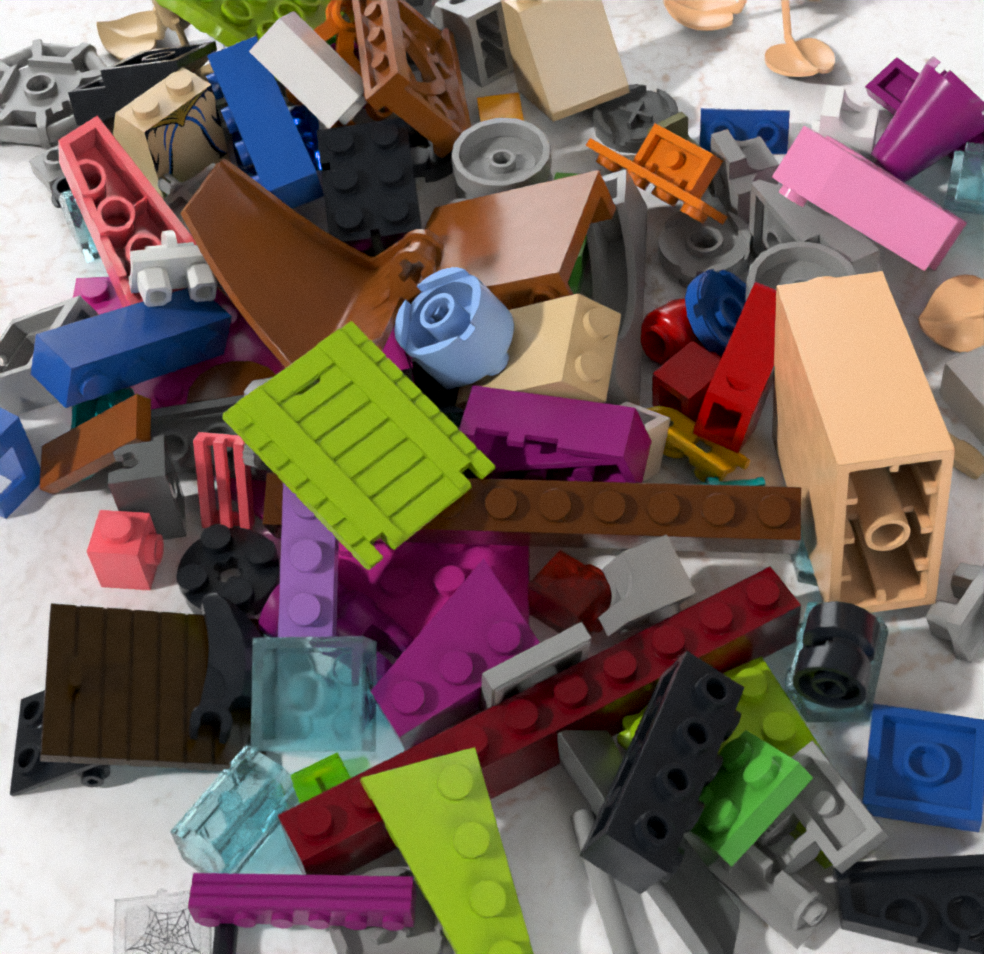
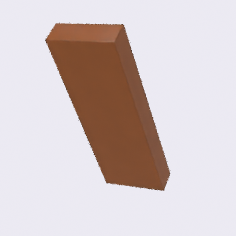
M137 393L42 445L40 490L54 495L117 462L113 452L119 447L151 441V399Z

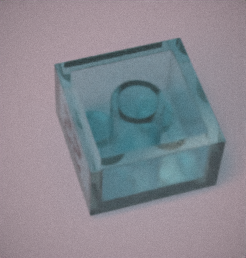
M364 636L253 638L251 751L267 753L376 752V702L370 691L376 685L377 641Z

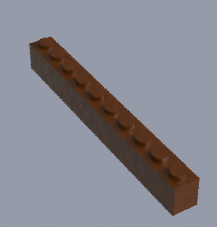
M267 473L262 524L275 538H281L283 482L277 474ZM467 478L472 488L405 541L412 543L631 549L667 534L675 551L797 554L801 542V487Z

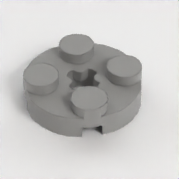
M682 211L672 215L665 222V230L659 234L658 256L663 268L670 275L678 278L680 285L686 289L695 277L710 269H714L715 272L726 270L734 273L736 276L744 274L749 264L751 234L748 226L739 216L727 211L728 218L722 225L710 217L702 224ZM703 242L706 246L713 247L706 249L698 248L697 243Z

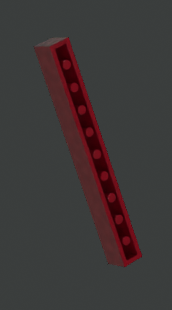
M770 566L277 815L288 847L303 875H347L398 848L389 835L385 823L372 799H369L360 782L362 777L475 747L491 800L559 765L557 734L561 731L607 730L611 737L624 731L622 726L623 718L628 715L638 714L648 705L660 676L686 651L721 673H724L761 656L765 658L798 640L801 604Z

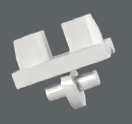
M173 230L162 231L161 245L146 246L145 250L130 251L131 293H140L147 307L165 305L171 301L172 289L188 288L190 299L195 302L212 301L215 299L218 280L198 246L194 245L193 242L177 243Z

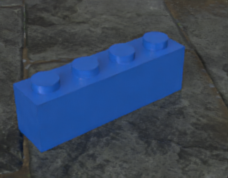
M254 36L207 55L213 73L206 75L208 83L212 84L215 99L224 98L227 106L221 108L220 111L230 134L239 131L242 140L236 142L235 146L244 167L254 166L257 175L251 178L290 208L294 209L323 197L324 193L315 167L274 75L249 52L258 42L257 37Z
M188 288L172 292L171 301L163 306L147 307L143 301L36 334L31 375L65 408L224 355L232 316L214 300L195 302L190 299Z

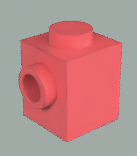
M99 510L87 554L101 587L151 591L157 566L161 563L163 557L164 542L162 535L157 534L150 513Z

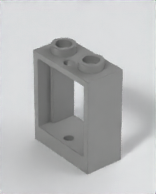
M80 295L11 320L0 337V357L3 360V365H0L1 408L14 415H18L59 402L31 375L35 336L44 331L99 315Z

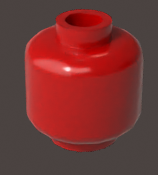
M685 298L674 299L654 309L645 316L641 324L640 342L642 349L651 360L659 365H663L691 341L706 349L694 334L688 320Z

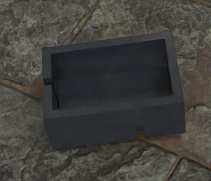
M395 118L317 130L327 225L330 235L370 257H375L376 254L371 235L380 234L384 251L403 239L408 232L415 229H423L407 123L403 119Z

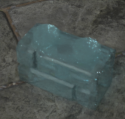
M245 745L230 762L231 767L221 772L170 831L175 844L178 845L177 848L182 859L200 873L238 874L280 825L277 815L294 807L299 802L296 791L292 787L293 782L290 773L284 767L251 746Z

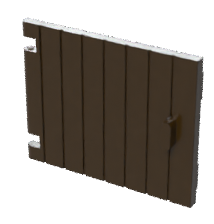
M51 603L40 761L266 773L267 753L248 751V744H262L267 741L266 697L262 710L239 708L231 712L233 719L230 739L226 744L219 743L220 728L213 723L203 724L199 728L197 740L190 739L188 732L190 717L193 710L200 705L208 664L207 627L203 615H185V613L173 612L158 613V611L147 610L132 611L131 609L120 608L105 609L104 607L81 605L79 607L77 605ZM249 618L263 639L264 633L258 628L259 619Z

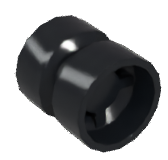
M833 601L823 602L814 606L808 614L803 634V648L799 652L793 675V686L797 692L810 702L824 707L845 709L861 705L867 696L872 673L871 662L875 658L880 636V623L876 617L866 609L851 603Z

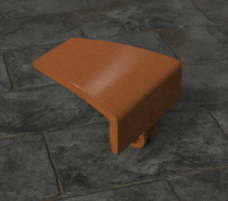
M226 159L221 160L214 166L180 213L201 254L235 307L285 368L351 321L382 351L395 325L396 316L405 299L408 301L421 292L416 286L436 272V268L440 265L444 256V245L436 234L429 229H415L408 232L403 239L377 256L370 257L345 244L295 212Z

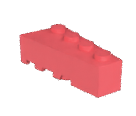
M97 115L58 140L59 164L122 307L143 302L140 293H131L130 251L145 250L146 246L161 245L162 231L167 230L175 232L177 243L193 242L194 245L197 244L192 235ZM185 288L172 289V292L179 291Z

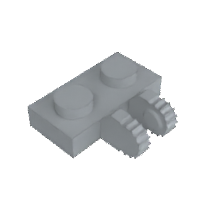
M811 741L791 758L799 762L813 779L764 831L757 841L762 847H770L795 830L800 821L807 831L792 842L789 847L784 849L782 853H779L774 862L779 871L783 870L785 873L792 875V873L797 872L804 865L814 860L819 851L822 850L833 866L839 872L844 873L887 839L889 835L822 750Z

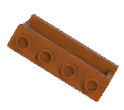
M352 0L365 101L378 111L385 105L432 142L434 153L440 158L445 157L453 150L454 142L462 132L471 127L454 33L447 27L440 31L405 0ZM406 52L420 70L422 82L416 80L414 73L409 67Z

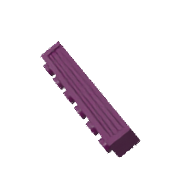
M193 873L188 910L194 922L205 927H216L219 924H235L243 928H252L256 924H270L281 929L291 928L293 925H308L314 929L345 926L352 930H363L370 926L383 927L390 931H399L404 927H414L417 890L414 878L409 876Z

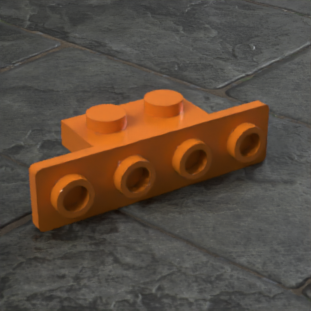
M656 123L653 125L633 161L591 138L585 145L599 154L595 160L596 163L613 173L620 171L622 168L627 169L637 187L646 191L649 184H652L655 187L651 194L672 207H675L678 200L682 201L684 204L680 211L698 222L704 224L707 218L710 217L723 225L728 218L723 213L700 200L723 160Z

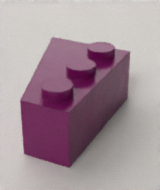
M475 385L472 386L459 427V431L495 465V470L487 475L485 479L642 483L652 443L635 407Z
M483 559L370 692L404 750H407L437 735L478 709L481 701L482 673L540 644V642L485 559Z

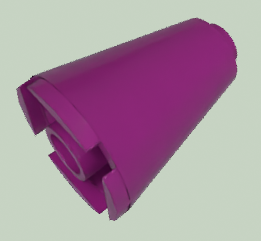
M934 56L926 62L871 152L877 159L874 164L904 183L984 131V115L982 114L984 111V101L951 70L947 72L944 69L941 73H938L935 68L941 62Z

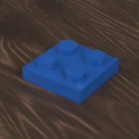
M873 703L862 802L870 813L875 817L979 833L982 824L984 801V719Z

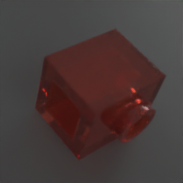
M559 550L527 584L530 615L558 633L582 622L589 635L593 632L599 633L604 628L598 617L608 610L612 600L610 585L603 571L592 564L585 565Z

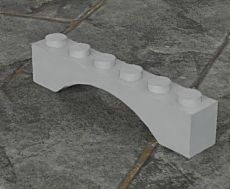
M627 169L602 176L616 206V210L612 219L591 223L586 235L591 260L593 301L621 314L607 398L604 403L621 405L627 401L640 406L642 357L640 338L644 307L647 205Z

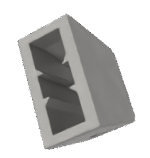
M440 0L435 3L431 11V20L440 31L447 27L454 33L460 70L482 88L514 71L501 0Z

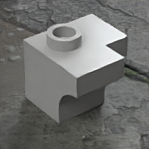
M728 129L711 134V153L723 160V163L708 186L709 193L713 198H719L726 211L736 214L747 225L749 224L751 183L760 179L778 185V181L772 178L779 163L761 136L746 141H736Z
M667 534L622 552L602 569L611 588L612 600L608 610L598 618L608 637L618 632L621 635L650 622L653 626L681 611L679 605L696 593Z

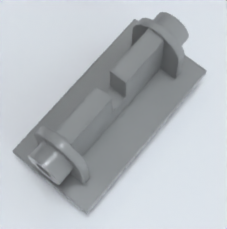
M757 840L732 867L719 857L708 868L714 877L796 949L837 910L836 905L797 872L792 873V875L785 873L783 870L780 872L774 863L778 856L769 848L762 847Z

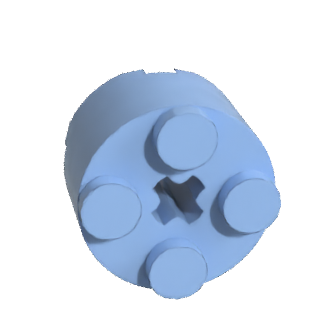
M452 267L431 274L416 286L421 293L410 304L405 299L401 305L394 326L396 341L443 388L453 389L455 387H462L472 384L486 375H497L508 364L509 355L507 350L511 344L514 332L512 314L477 277L469 274L465 269Z

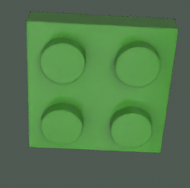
M747 730L738 738L728 742L720 751L719 755L723 757V763L711 783L703 787L699 800L704 802V809L697 823L688 832L731 867L813 779L799 762Z

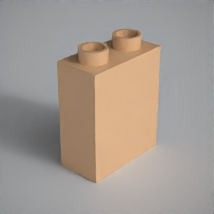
M883 271L843 277L822 276L807 282L777 285L772 440L786 486L801 487V534L822 602L839 601L851 603L866 609L870 613L935 604L955 447Z

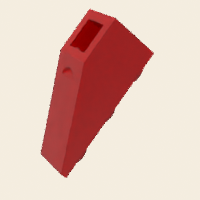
M758 282L754 283L708 387L692 432L696 436L736 453L740 452L755 431L774 381L775 289Z

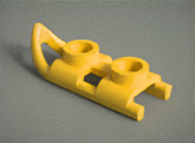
M664 406L646 408L667 416L674 422L668 428L663 454L671 458H682L684 455L689 457V464L695 467L694 474L699 480L705 482L706 477H718L719 481H723L727 474L733 472L738 466L743 470L748 468L750 459L740 452H733L692 434L696 422L681 412ZM701 440L712 449L706 453L695 444Z

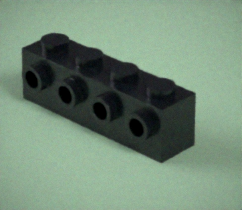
M688 651L679 657L660 676L581 850L580 857L640 895L660 879L667 882L673 877L685 855V850L679 847L684 833H688L694 827L703 812L704 802L699 800L703 787L711 783L723 763V757L718 754L722 742H725L732 735L741 719V712L737 711L736 707L745 687Z

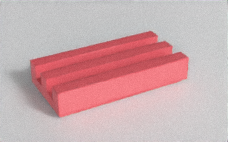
M198 432L193 440L202 528L221 524L228 528L240 526V528L252 530L255 525V514L253 510L251 466L245 465L242 459L245 442L238 435ZM211 446L214 449L219 510L216 507ZM227 447L233 448L239 512L232 511L231 477L228 467Z

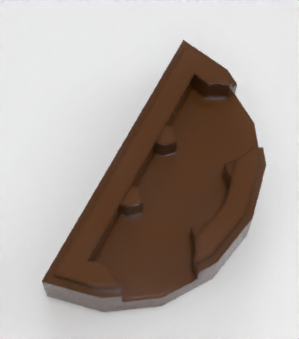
M229 361L214 365L200 374L190 386L186 404L244 395L245 389L253 380L271 378L276 374L267 366L253 361Z

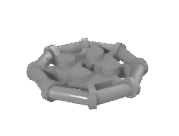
M41 39L32 40V45L0 59V106L3 109L0 111V144L13 142L41 145L43 149L52 148L53 142L58 141L80 127L76 125L74 114L70 115V113H73L68 92L101 77L100 70L107 67L97 55V50L93 45L86 42L78 46L43 43ZM83 67L89 71L81 73L79 69ZM16 123L36 124L37 128L14 125Z

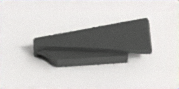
M607 730L561 731L557 734L560 764L591 805V811L594 820H596L623 758ZM683 836L679 847L685 850V855L676 873L669 881L665 882L660 879L646 891L692 954H734L740 922V910Z

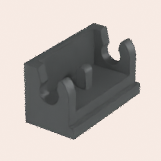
M164 435L155 436L154 441L124 445L113 452L116 461L138 460L137 465L133 468H121L108 473V485L118 511L150 513L157 534L162 535L163 540L186 537L185 497Z

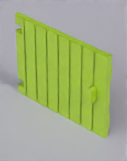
M352 321L341 329L336 330L318 343L312 350L266 383L258 386L223 413L222 419L260 456V459L278 475L279 479L296 494L300 501L315 514L320 522L333 533L341 544L367 570H370L383 559V556L372 545L375 541L381 538L391 549L395 550L472 488L469 480L462 474L467 468L479 479H484L495 470V465L458 430L443 412H440V409L425 394H422V391Z

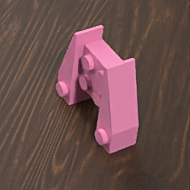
M803 126L772 178L783 184L779 193L801 207H804L807 201L812 202L924 271L928 267L936 271L967 224L966 221L830 136L824 137L806 126Z

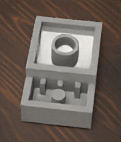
M760 179L751 183L749 231L751 234L750 253L755 259L762 252L778 244L804 241L820 243L840 252L852 264L856 275L877 272L880 249L863 233L810 201H807L804 207L797 205L779 193L782 187L780 185Z

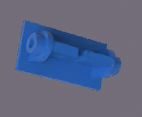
M701 108L699 145L704 150L711 152V134L728 129L736 141H746L761 136L772 154H786L788 152L790 110Z

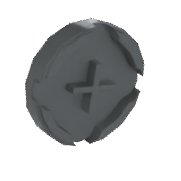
M632 84L629 85L630 93L599 104L596 109L594 108L593 127L596 137L605 146L618 152L637 154L647 137L648 129L655 123L657 124L679 113L676 101L667 92L657 88L656 93L646 90V85Z

